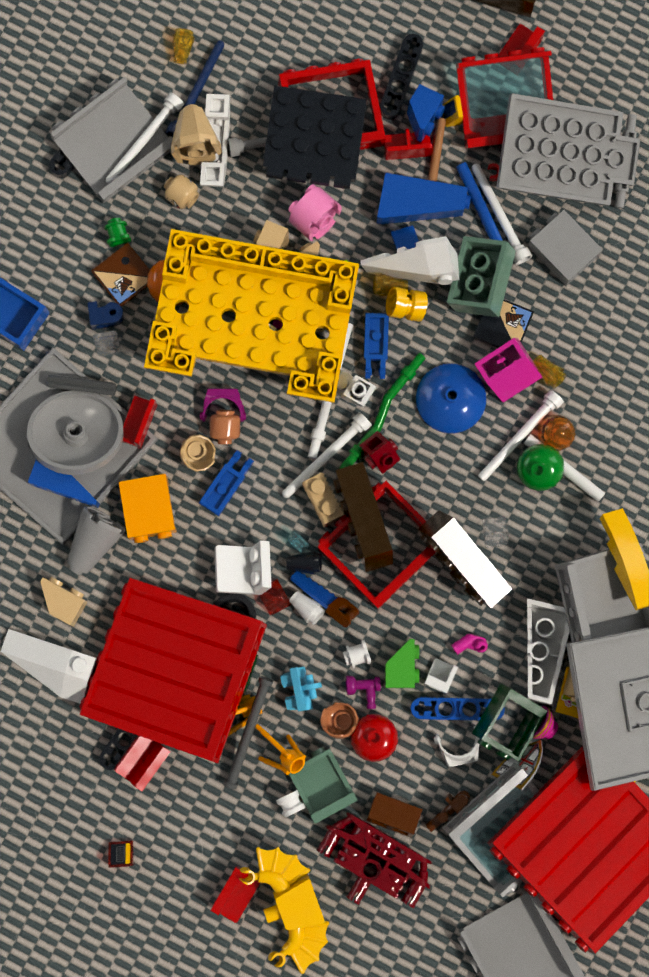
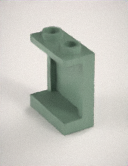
M324 746L311 753L313 758L305 762L301 771L296 774H289L315 824L358 801L331 749L325 750Z

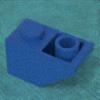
M419 84L411 97L407 111L415 137L420 143L426 135H431L435 126L433 122L436 118L440 119L445 110V106H443L444 95Z

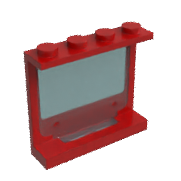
M544 47L530 49L531 53L522 54L521 50L507 52V57H499L498 53L484 55V60L476 61L475 56L461 58L462 63L456 64L463 112L462 123L465 148L502 144L509 94L513 93L553 100L549 56L552 55L551 51H545Z

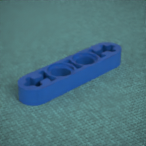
M421 697L412 702L410 710L417 719L479 721L481 718L479 717L481 711L479 702H484L483 707H487L491 699ZM420 701L423 702L424 706H432L431 701H436L434 707L436 716H431L432 711H424L421 716L419 711H415L414 707L418 706ZM442 702L451 704L452 712L450 715L443 716L439 713L438 708ZM468 702L476 706V713L470 717L466 716L462 710L464 704ZM503 708L497 720L502 718L505 708Z

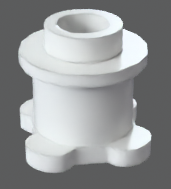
M361 640V644L352 647L346 646L347 651L343 652V656L347 666L352 665L354 669L356 665L365 662L371 664L365 640Z

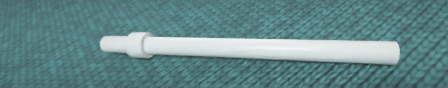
M348 323L341 368L353 325ZM322 402L316 427L312 429L310 436L312 442L307 456L309 458L317 459L321 442H324L326 435L324 430L331 402Z

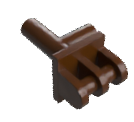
M463 790L455 797L449 793L445 798L449 805L425 824L428 830L434 831L439 825L446 822L454 812L458 814L467 805L470 799L469 792Z

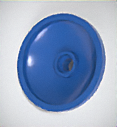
M443 364L431 369L421 379L416 392V406L423 421L432 429L447 434L460 433L473 427L481 418L486 406V391L481 379L471 369L459 364ZM454 392L456 394V398L450 399L448 397V393Z

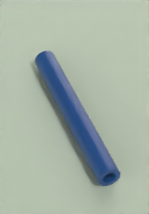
M464 162L458 165L456 169L464 186L468 187L467 192L471 195V201L489 239L503 241L467 163Z

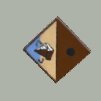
M126 243L91 270L113 300L121 307L147 288V276L150 271L129 243Z

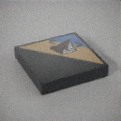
M504 299L499 318L482 315L473 338L496 348L501 347L513 338H518L522 343L534 311Z

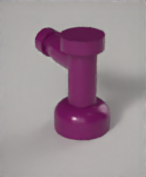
M346 676V694L354 695L356 690L366 689L367 709H375V691H381L380 677H374V679L356 680L354 676Z

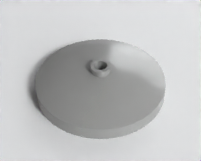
M74 390L61 392L44 400L33 411L27 425V438L33 456L46 468L67 475L90 473L108 464L120 450L124 436L121 415L108 399L96 393Z

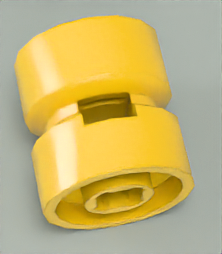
M391 287L386 300L387 316L399 319L405 316L407 320L422 321L428 304L426 292L410 290L408 292L406 288Z

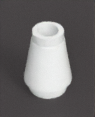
M299 591L295 592L289 600L306 623L316 624L325 613L321 604Z

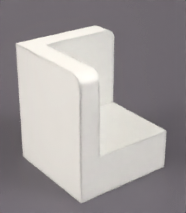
M437 658L434 659L424 685L447 694L458 666L448 664Z

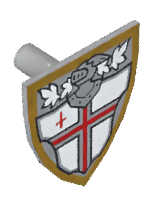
M542 740L529 743L519 762L513 758H510L509 761L504 760L491 775L498 778L513 763H516L528 774L515 787L523 791L528 783L532 782L531 779L536 774L541 763L543 754Z

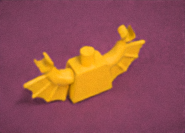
M257 847L256 854L259 872L254 873L248 867H242L240 871L242 873H249L247 878H239V880L246 885H250L255 880H258V883H266L272 887L276 905L263 909L267 923L282 919L285 929L288 930L289 938L282 946V950L280 952H271L268 960L272 961L279 955V961L274 966L282 967L286 961L285 957L289 955L299 972L304 974L310 964L319 961V953L328 943L326 930L329 921L324 920L308 876L310 868L303 866L296 854H285L279 847L272 850H264Z

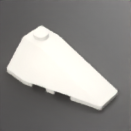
M446 236L416 242V247L411 249L406 247L397 248V253L393 255L382 253L361 260V266L369 274L435 284L439 283L441 285H448L452 281L459 280L458 255Z

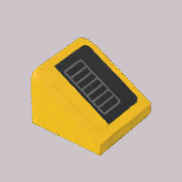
M456 95L443 104L445 110L442 115L446 119L445 127L457 126L462 123L460 96Z

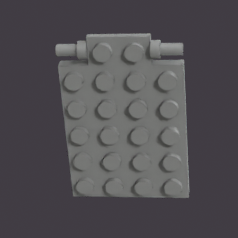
M513 93L509 94L496 188L610 206L614 183V191H616L614 207L624 208L625 195L629 191V186H634L641 140L636 138L635 126L637 115H627L626 129L623 130V134L620 136L624 112Z

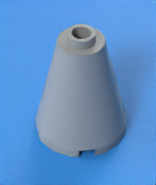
M84 506L67 563L70 565L69 569L78 575L89 573L120 539L126 528L118 521L113 524L114 522L110 519L111 516L89 506L88 508Z

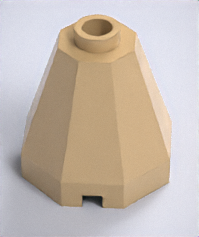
M194 104L187 105L179 112L171 143V153L177 163L183 164V160H188L189 165L195 166L202 164V162H213L216 159L215 154L220 155L222 153L221 144L202 107Z

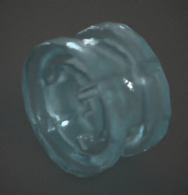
M294 530L292 532L293 536L287 537L286 540L299 553H302V549L308 547L309 544Z

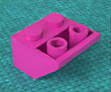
M518 338L511 339L475 363L486 383L503 403L543 378Z

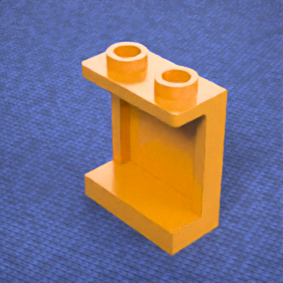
M166 474L119 482L127 537L129 540H134V543L149 541L148 537L158 536V539L170 538L172 533L177 532Z

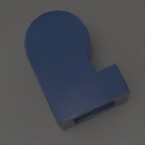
M97 301L87 303L92 330L115 327L124 320L122 307L115 302H110L104 307H98Z

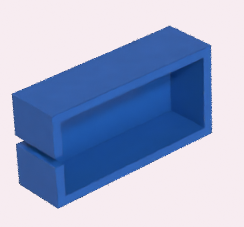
M0 278V336L22 351H25L50 312L46 306Z

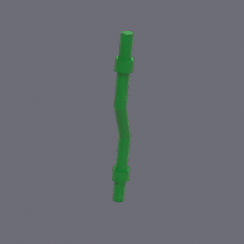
M418 353L408 366L405 365L400 371L398 379L383 396L373 426L357 445L354 444L350 449L349 456L340 465L339 469L353 465L364 456L365 453L359 445L375 432L382 430L391 401L406 382H410L416 375L415 371L426 359L424 355Z

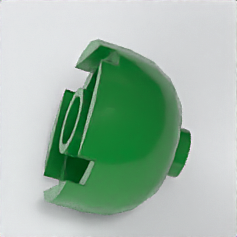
M533 444L526 448L519 456L517 474L521 482L529 489L536 491L549 490L555 487L563 477L564 459L560 452L551 445Z

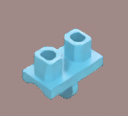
M305 667L291 668L290 672L281 675L283 688L291 686L294 688L295 695L285 697L287 710H298L300 712L313 709L311 699L317 698L316 689L322 687L321 682L314 684L313 674L306 675Z

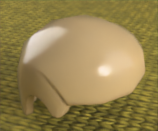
M200 434L191 435L182 442L180 458L187 468L196 472L205 471L214 464L216 449L208 437Z

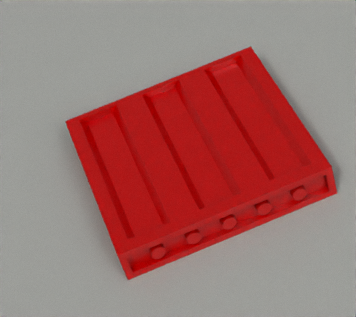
M129 578L128 583H125L122 588L121 595L123 597L120 605L114 610L112 627L106 632L104 649L98 654L97 668L95 673L89 678V690L87 695L81 700L79 715L219 763L267 624L261 620Z
M583 746L487 842L491 847L490 853L498 861L502 859L508 865L507 871L515 879L520 878L525 883L523 888L533 898L535 896L539 898L542 902L540 905L548 915H554L559 920L558 926L565 933H571L577 939L575 944L585 953L588 951L596 954L649 898V797L634 781L595 791L590 790Z

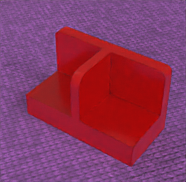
M406 128L403 134L385 135V160L430 157L432 155L433 146L430 136L426 135L420 143L417 141L415 134L410 133L409 128Z

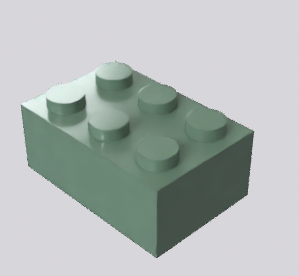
M464 236L458 256L459 280L452 281L447 304L456 312L499 318L516 253L514 248L507 241Z

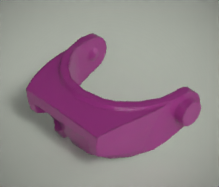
M208 388L203 412H200V420L202 422H206V409L208 405L215 399L220 398L233 401L240 410V422L246 420V413L237 388Z

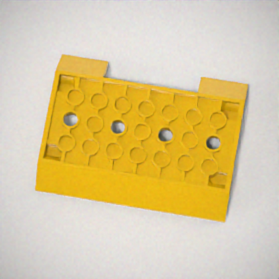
M171 229L162 272L163 281L155 321L152 323L144 368L192 377L196 360L200 359L290 376L287 390L288 395L334 403L359 264ZM180 302H185L188 304L189 309L186 313L181 314L175 310V306ZM225 311H232L235 313L236 318L232 322H226L222 319V314ZM277 319L281 321L282 328L278 331H273L269 327V322ZM319 328L327 329L329 332L328 338L323 340L317 338L316 330Z

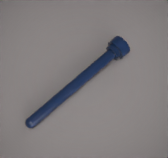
M218 40L215 43L183 108L190 104L195 105L224 48L223 41ZM177 120L170 122L165 131L172 138Z

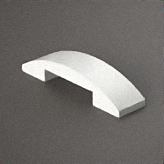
M206 94L205 114L221 144L222 153L220 155L216 153V159L213 162H202L200 186L224 187L229 148L230 95Z

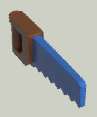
M295 572L290 577L292 582L326 609L325 612L343 627H348L351 621L359 615V609L347 599L335 597L333 593L318 585L317 582L312 581L311 578H307L305 574Z

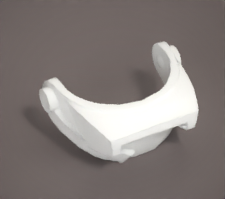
M439 734L435 735V745H439L442 757L448 767L478 761L480 745L477 743L478 737L475 736V743L468 753L452 755L442 747Z

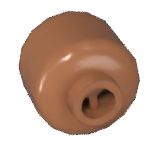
M216 410V414L210 416V437L217 439L218 444H232V440L240 437V417L234 414V410Z

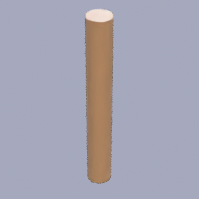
M437 118L428 175V180L437 182L446 123L444 118Z

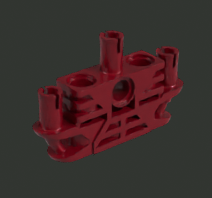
M348 811L345 813L347 817L337 821L333 825L328 824L324 826L328 831L316 851L322 854L328 845L324 856L330 858L340 838L345 839L342 844L343 847L339 849L338 855L335 856L333 861L358 876L348 895H346L352 901L356 892H358L354 903L360 905L370 884L397 899L399 896L398 892L404 888L403 884L411 878L413 880L400 901L407 905L410 897L413 896L408 905L415 908L424 889H430L427 864H432V861ZM354 822L355 826L351 833L343 830L348 824ZM352 840L366 849L365 852L349 844L348 841ZM370 852L386 860L382 868L376 859L367 858ZM416 861H420L418 875L412 871ZM368 863H373L377 866V873L373 876H367L363 871L364 866ZM390 863L406 872L405 876L389 867Z

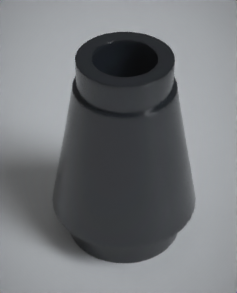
M312 551L287 556V570L315 575L316 572L322 571V555Z

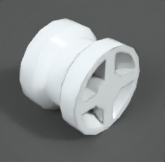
M298 790L276 800L277 804L283 809L282 815L284 818L306 808L305 804L299 800Z

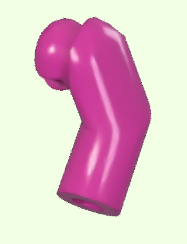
M469 633L453 643L451 647L457 655L467 648L483 653L487 650L488 644L482 636Z

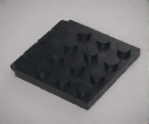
M274 86L263 160V169L267 170L266 178L282 180L283 172H287V181L306 183V176H311L310 184L329 187L330 179H334L333 187L350 190L351 182L356 181L367 99Z

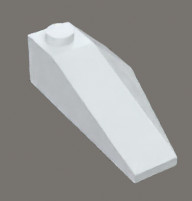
M10 629L7 631L0 651L59 697L79 704L83 697L87 695L89 678L95 673L97 667V658Z

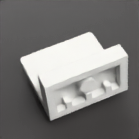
M259 541L253 547L217 545L214 548L216 592L262 595L272 588L269 541Z

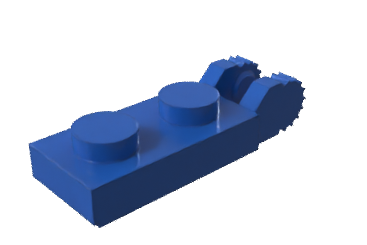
M365 313V379H370L372 375L371 361H380L379 376L380 379H385L386 361L388 360L389 316L386 313Z
M239 450L223 466L199 502L200 505L218 517L245 479V475L254 463V460L249 458L244 463L240 472L234 470L233 467L241 458L242 452Z

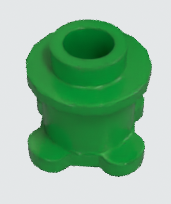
M113 218L107 221L108 224L104 226V230L108 232L109 239H107V244H109V247H115L132 241L125 228L127 225L126 221H121V218Z

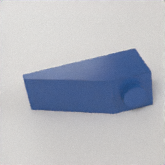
M37 459L35 460L28 480L31 486L99 508L100 503L72 475L54 472L43 466Z

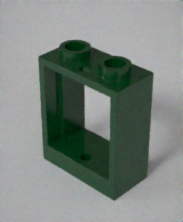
M500 683L472 734L479 738L477 743L490 750L493 746L498 749L496 752L498 756L507 761L513 758L519 762L548 711L515 690ZM509 699L528 712L508 747H505L488 737V734Z

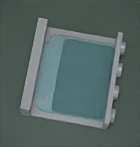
M513 763L442 827L502 897L506 894H511L522 880L520 878L515 879L507 871L508 865L502 859L498 861L490 853L491 847L487 842L539 791L531 781L523 791L515 788L528 776L516 763Z

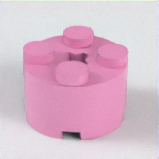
M312 184L307 188L304 196L299 201L296 200L290 205L288 209L291 213L289 222L306 238L313 241V237L319 239L331 229L336 222L333 217L336 213L340 215L342 206L321 187H316Z

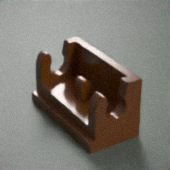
M377 792L366 821L412 838L423 809Z

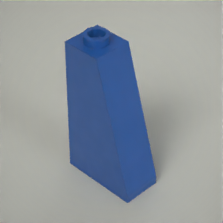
M385 173L377 224L463 216L464 209H469L471 195H467L468 187Z

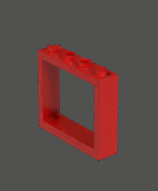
M354 59L350 63L345 64L334 62L326 67L309 66L305 70L296 71L289 69L279 74V86L289 88L288 85L364 73L375 131L362 133L360 150L384 146L386 136L370 60Z
M387 481L383 484L378 482L372 487L376 502L386 494L418 527L426 522ZM344 515L335 523L337 528L331 534L327 531L318 540L320 543L318 550L378 610L436 552L432 548L429 549L427 547L375 597L328 549L348 530L347 523L350 521Z

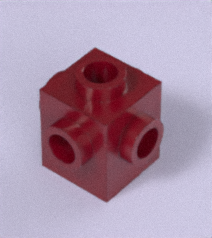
M379 431L359 445L366 455L364 461L372 470L376 468L382 474L401 460L396 453L398 450L397 445L392 439L389 438L387 440Z

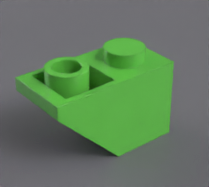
M409 639L386 662L385 688H415V683H419V669H415V659H419V645H415V639Z

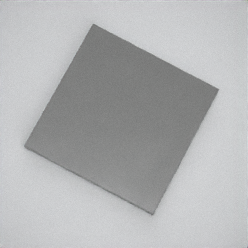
M52 347L0 405V490L64 545L76 532L83 507L97 508L31 486L28 483L36 460L30 450L27 438L29 419L33 411L44 400L55 394L71 391L47 387L48 375L89 379ZM99 394L108 399L117 408L124 425L128 412L110 396ZM148 430L141 449L122 442L120 450L108 464L96 471L72 476L101 504L158 441V438Z
M649 627L566 643L590 790L595 791L649 778Z

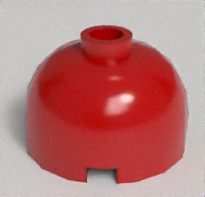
M368 714L359 719L355 731L350 735L351 745L355 753L362 759L370 762H380L389 758L396 750L398 731L394 723L386 716Z

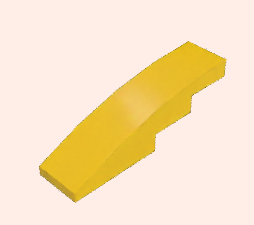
M623 508L604 513L599 519L610 538L607 546L617 563L614 570L635 610L649 607V569L635 532Z

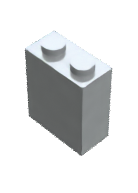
M563 210L559 215L556 212L551 215L546 221L548 225L542 230L537 228L529 236L531 240L528 248L567 286L600 256L603 249Z

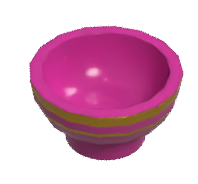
M541 706L548 712L533 739H551L558 730V723L555 721L552 711L546 706Z

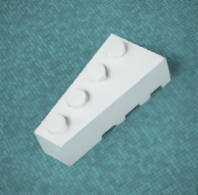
M527 598L528 699L552 706L564 659L566 643L570 634L564 607Z

